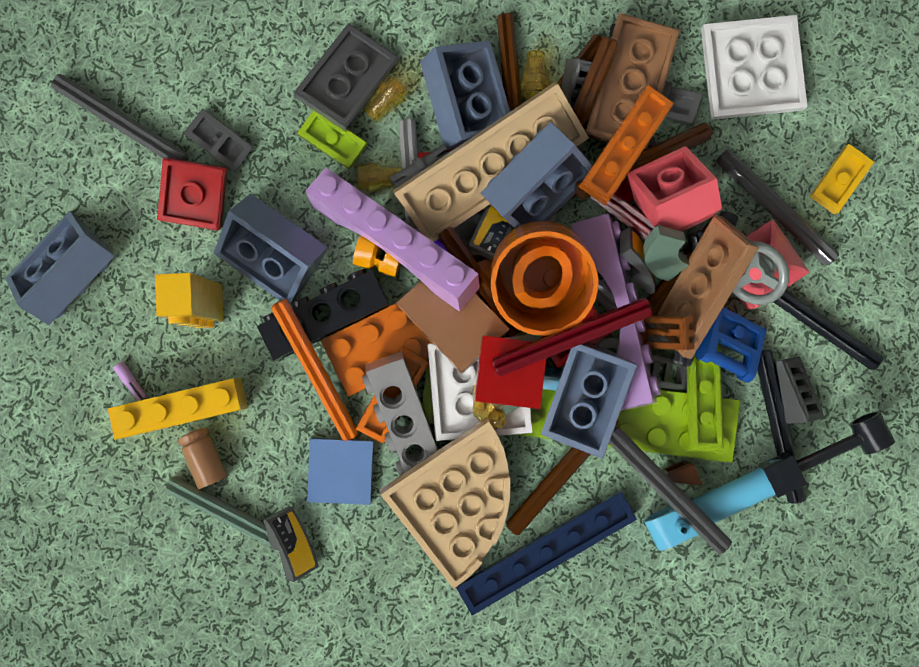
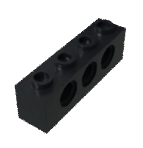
M365 269L358 270L348 276V282L340 286L336 282L329 284L319 290L321 295L311 300L306 296L291 304L295 315L302 322V328L311 344L390 306L372 270L368 272ZM350 291H356L360 296L358 305L353 308H347L344 304V296ZM321 305H328L331 309V316L325 322H319L316 318V310ZM272 312L264 316V323L258 325L257 328L273 361H280L294 354L295 352L274 313Z

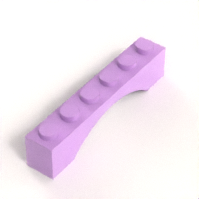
M325 168L305 190L314 209L334 223L358 233L383 249L411 271L435 295L459 312H461L480 288L477 272L328 168Z
M608 213L572 223L573 231L586 244L597 271L603 276L610 288L617 308L638 300L636 286L634 282L629 283L626 272L631 270V265L620 255L619 240L620 232L622 231L620 222L614 221ZM644 319L620 328L617 354L638 364L621 411L657 403L656 395L661 394L656 375L651 376L648 365L653 363L649 344H643L641 332L646 331Z

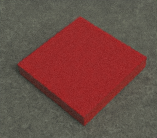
M164 157L162 159L157 220L217 231L221 230L228 167Z
M482 335L474 401L540 409L546 358L499 376L494 369L492 359L532 342Z

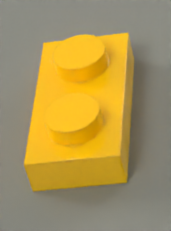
M852 145L844 146L809 197L834 215L839 213L872 167L874 161Z

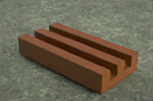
M651 315L644 319L646 331L641 332L644 345L649 344L650 348L695 349L694 342L689 340V336H694V329H689V323H693V316ZM646 323L679 324V329L647 328ZM647 335L680 336V342L647 340Z

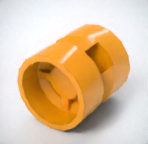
M359 235L354 252L353 265L369 270L375 266L378 268L379 273L396 277L401 263L387 252L384 259L379 258L381 248Z

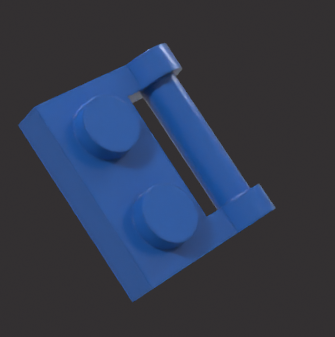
M723 307L695 353L696 358L705 363L712 362L735 373L738 379L749 383L756 376L767 329ZM718 343L743 355V363L717 351Z

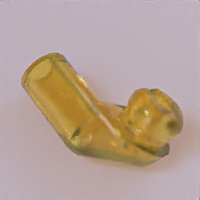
M473 385L474 417L480 422H484L488 418L494 429L503 427L506 423L504 412L499 411L490 403L474 401L476 385Z

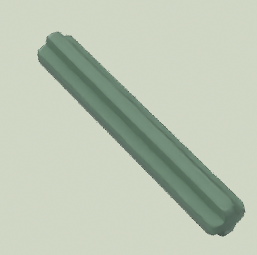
M177 476L172 477L168 481L165 488L167 493L271 547L263 521L202 489L198 490L196 486Z

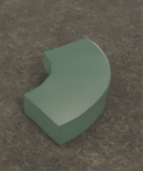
M657 225L650 232L644 242L643 251L645 264L654 276L670 281L689 266L687 256L679 252V249L686 242L684 232Z

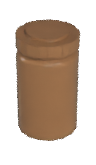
M208 428L197 429L181 436L182 438L177 440L179 446H183V455L198 490L228 477L214 442L208 436L210 434Z

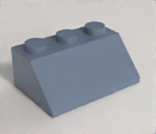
M490 40L438 46L433 48L420 61L442 142L447 147L446 151L454 150L510 112Z
M550 122L535 135L534 139L520 153L512 158L511 162L498 176L489 181L481 194L515 228L529 222L548 221L576 193V182L585 178L592 165L576 145Z
M250 193L229 210L214 254L277 299H287L291 305L319 267L328 247Z
M69 211L5 279L17 305L45 324L50 325L56 318H60L66 312L68 305L77 295L79 296L87 290L89 283L98 273L105 271L109 267L114 255L109 247L74 213Z
M588 342L571 348L541 435L603 459L638 364L610 350Z

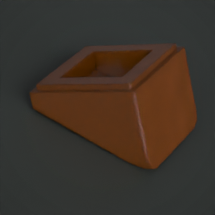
M682 460L662 469L674 483L703 485L694 464L687 460Z

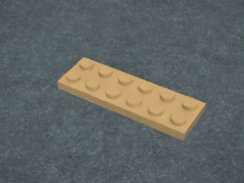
M554 82L394 189L393 192L421 234L434 242L439 239V233L447 227H457L490 205L481 192L487 187L489 181L498 176L511 162L512 158L520 153L534 139L535 135L550 122L573 142L576 147L589 139L560 86Z

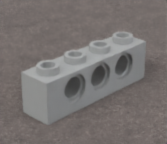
M400 351L367 363L366 375H363L362 379L367 393L374 392L378 402L373 405L379 423H386L389 432L384 434L390 452L396 450L400 461L395 463L399 476H401L434 454L439 448L403 352ZM389 386H396L401 390V393L394 398L387 397L383 392ZM402 415L409 416L412 419L407 426H399L395 423V420ZM413 444L422 447L418 454H409L406 449Z

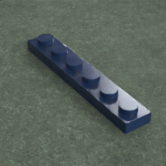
M619 490L469 577L457 586L456 589L473 616L637 520Z

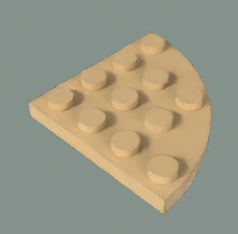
M488 417L380 489V495L453 589L467 580L481 566L482 559L492 545L497 543L508 514L510 502L508 463L498 434Z

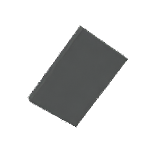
M348 23L294 91V97L346 132L399 63L400 57Z

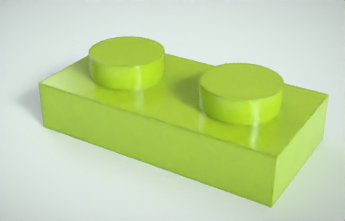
M314 110L297 133L301 138L348 170L352 169L367 147V142L349 130L343 131Z

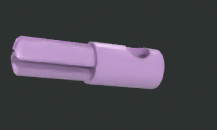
M124 361L113 367V370L137 401L147 398L146 393Z

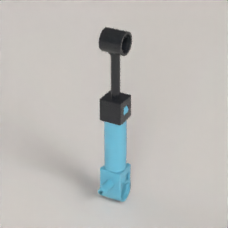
M871 412L853 420L849 424L853 435L797 461L793 455L784 452L759 464L758 469L692 499V501L716 523L774 495L779 498L807 485L802 472L859 446L864 454H873L890 447L896 441L881 412ZM671 506L644 519V523L659 551L672 548L699 535Z

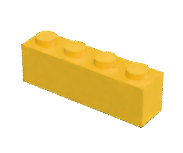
M192 273L155 274L156 317L168 318V324L195 328H215L214 322L224 321L222 284Z
M233 378L107 409L114 440L248 409L242 379Z

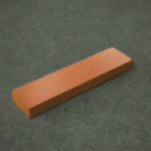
M647 85L578 187L603 205H606L674 103L653 87Z

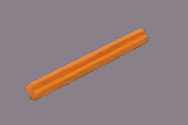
M287 299L274 303L272 311L341 438L345 441L351 440L358 435V430H356L352 418Z

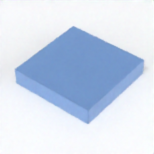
M311 438L307 502L370 505L374 441Z

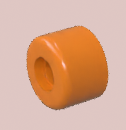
M534 221L515 228L498 245L491 266V292L498 311L508 323L528 334L549 336L577 325L587 316L596 300L598 274L586 244L577 233L556 222ZM542 256H552L559 261L562 267V276L559 283L554 288L542 292L527 286L523 277L528 265Z

